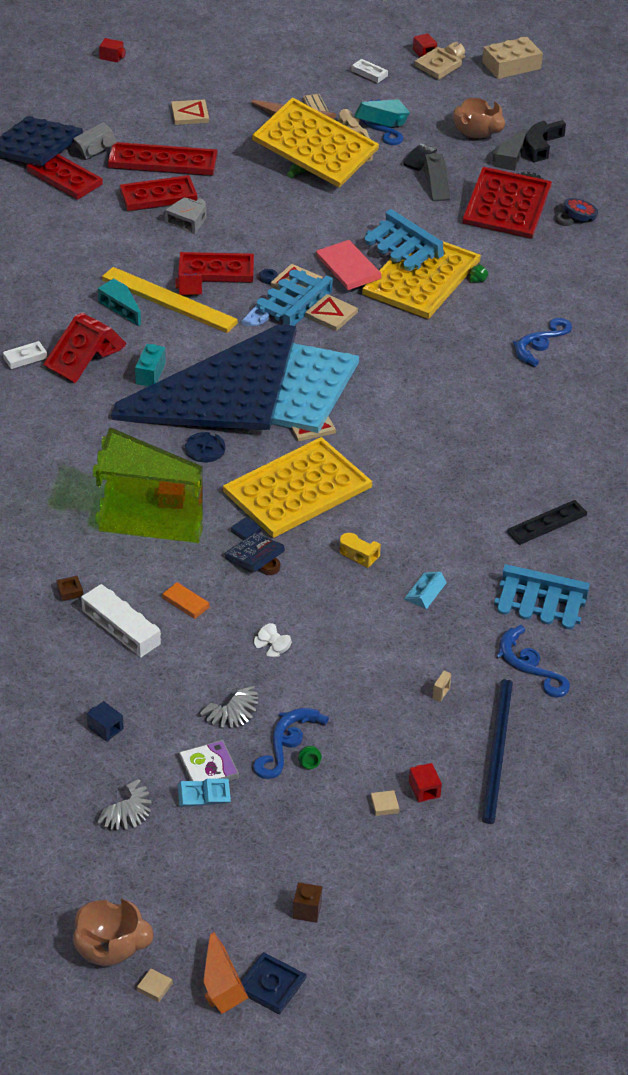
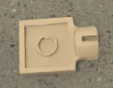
M453 42L446 48L437 47L415 60V67L439 80L462 66V60L465 58V55H463L465 54V49L458 42Z

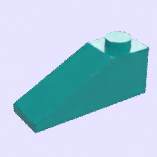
M399 99L361 102L354 116L381 125L396 127L405 124L410 112Z
M113 278L98 288L99 303L135 325H141V311L125 284Z

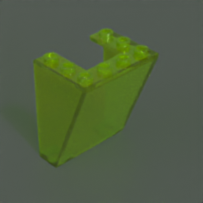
M109 428L107 435L102 438V450L98 451V464L93 466V477H96V486L101 487L102 481L106 480L104 487L105 496L101 497L100 512L97 511L95 516V524H98L99 531L199 543L203 530V466L114 428Z

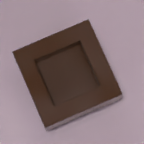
M78 575L56 580L62 601L83 596V588Z

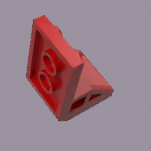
M82 312L74 316L43 365L76 383L95 353L105 357L120 351L127 343L111 327Z

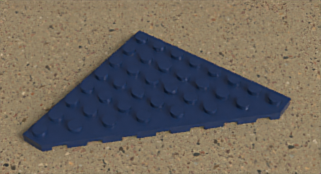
M284 324L271 327L115 402L111 414L112 420L270 430L297 333L296 326Z

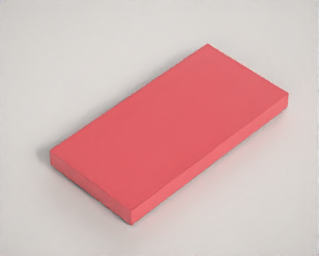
M350 240L316 251L320 261L347 290L382 279L381 272Z

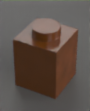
M298 882L293 902V919L318 922L323 886Z

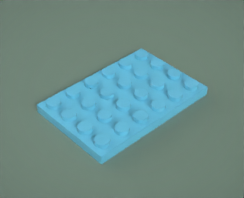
M294 343L272 424L319 433L359 364V356Z

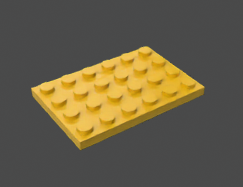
M293 97L252 135L253 141L339 188L379 148V144Z
M443 241L444 255L439 259L436 257L428 258L421 263L419 269L415 268L407 271L404 269L403 259L399 262H393L390 259L379 270L382 279L366 284L363 287L362 294L429 319L466 278L471 268L480 262L481 255ZM414 250L412 253L409 254V256H412L418 250Z
M320 437L223 485V492L272 538H275L372 488V480L326 440Z

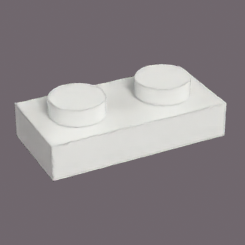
M360 59L351 67L352 72L376 83H379L388 76V70L363 59Z
M38 341L4 351L3 358L10 369L46 359L47 352Z

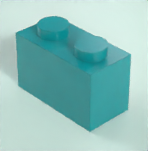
M146 344L135 367V381L137 385L150 386L157 383L166 364V350L164 346Z

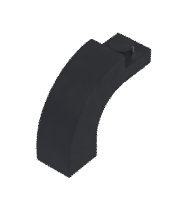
M544 120L534 124L529 129L526 140V154L533 163L549 159L550 145L547 141L565 137L566 123L563 120L549 124Z

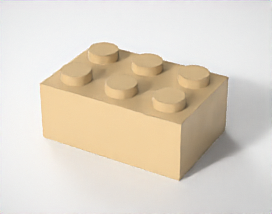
M520 37L519 39L484 46L482 63L497 79L541 69L543 53L528 37Z

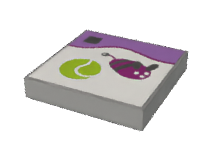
M223 740L179 752V758L190 781H204L205 779H229L231 781L239 778L238 770Z

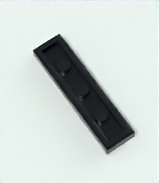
M573 500L508 528L507 533L521 545L587 516V511L576 500Z

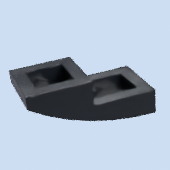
M424 143L419 144L403 162L404 166L420 171L425 163V154L436 153L437 148Z

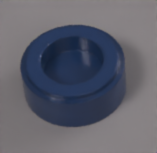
M264 269L259 273V280L262 283L271 284L278 276V273L273 269Z

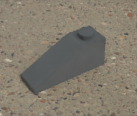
M523 129L499 145L498 150L494 151L493 154L495 167L516 170L526 144L527 129Z
M425 154L424 172L432 201L450 200L443 154Z

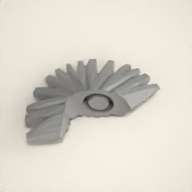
M255 686L237 689L236 694L223 707L221 705L218 706V704L209 703L201 711L200 715H209L207 722L212 721V725H215L222 719L220 728L223 729L227 721L230 729H233V724L236 728H239L238 723L244 726L243 722L248 723V719L251 720L253 718L249 712H256V709L252 706L258 705V697H256L258 694L253 691Z
M140 779L126 785L128 800H123L103 809L97 821L99 825L105 820V828H108L109 824H111V830H113L114 826L116 830H119V824L121 823L124 830H128L127 821L133 828H136L137 824L139 826L142 824L140 820L146 821L144 817L148 818V813L151 811L146 806L151 805V800L144 799L149 795L148 791L145 792L146 787L137 788L141 781Z

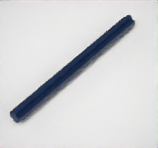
M506 679L501 680L482 816V822L486 824H494L513 686V682Z

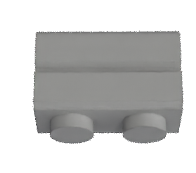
M104 122L73 138L78 151L85 159L116 144L111 128Z

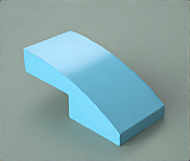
M229 779L180 781L177 784L180 807L231 802Z

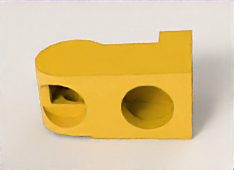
M344 533L341 535L339 551L343 556L366 568H369L380 557V543L373 541L371 544L359 539L354 533Z

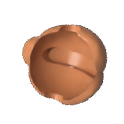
M468 98L462 102L461 107L457 106L453 112L456 128L469 138H485L493 133L501 132L505 127L502 107L495 101L494 108H491L487 101L483 99Z
M106 899L88 902L77 911L75 917L76 929L73 933L75 949L86 961L96 965H116L131 957L137 950L145 949L153 941L154 932L152 926L142 919L138 907L128 900L121 899V904H113ZM101 942L109 943L108 952L101 946Z

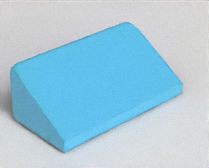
M442 572L423 573L404 600L427 609L447 583Z

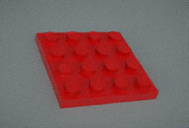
M483 167L463 216V224L532 239L550 192L552 181Z

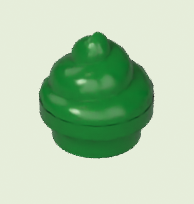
M480 264L473 266L470 271V282L483 283L489 275L488 271Z
M306 746L298 754L300 765L307 769L316 768L322 759L319 749L315 746Z

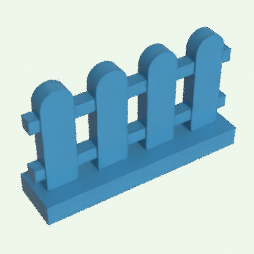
M392 209L385 212L386 221H380L377 228L366 232L365 243L367 245L378 243V252L385 254L390 251L391 261L399 262L403 259L404 269L407 271L415 268L419 269L421 263L428 258L436 257L439 259L444 255L443 241ZM391 233V235L388 236L386 239H382L387 234ZM402 241L405 242V243H403L401 246H399L398 248L395 247V246H397L399 243H401ZM414 250H418L412 256H409V254L412 253Z
M291 270L289 272L290 281L287 279L279 280L278 288L280 290L269 289L267 295L269 300L259 298L257 300V308L261 313L267 312L275 316V319L278 321L283 320V325L295 326L305 317L306 311L326 294L332 293L333 278L325 276L323 279L319 277L316 279L307 275L304 270Z
M505 564L500 582V588H503L500 599H495L494 605L498 606V612L503 615L509 614L511 609L518 610L519 616L522 619H530L532 614L541 616L540 620L544 624H551L554 619L562 620V626L565 629H572L575 627V624L580 625L581 617H578L580 606L585 607L590 583ZM516 591L524 593L522 603L514 602ZM538 596L545 598L543 608L535 607ZM559 601L567 603L564 613L556 612Z

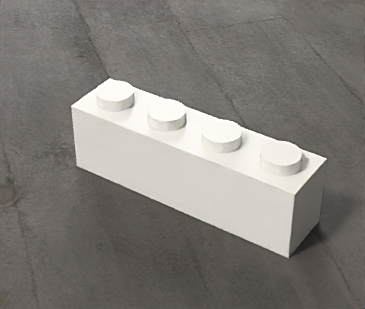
M102 584L81 597L82 611L140 658L161 644L160 629Z

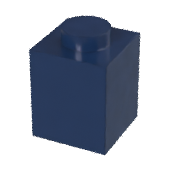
M103 701L99 705L92 707L87 713V726L107 742L124 729L123 715Z

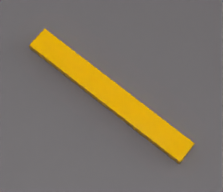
M112 267L102 276V281L104 282L114 278L125 284L130 292L225 333H228L238 324L237 318L115 267Z

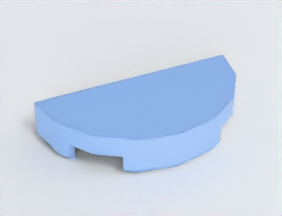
M256 305L242 320V325L257 326L263 324L269 319L270 314L259 312Z

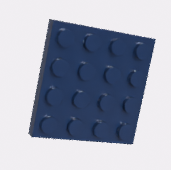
M27 116L0 136V157L43 166L74 142L73 138L82 134L83 129L73 125H64L60 122H51L46 119Z

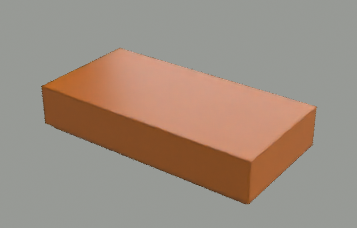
M178 582L162 593L164 600L194 619L210 607L208 601Z

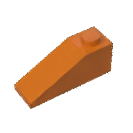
M213 932L209 937L203 981L208 992L204 995L212 1008L216 1006L221 1014L248 999V995L224 945L215 932Z

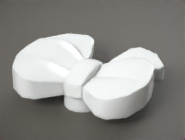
M269 623L261 628L258 636L255 637L254 644L256 648H261L270 643L272 646L269 648L267 656L279 657L280 654L289 649L292 641L289 635L280 636L277 633L275 624Z

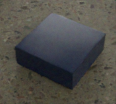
M245 517L231 527V532L244 540L254 532L259 534L261 527Z

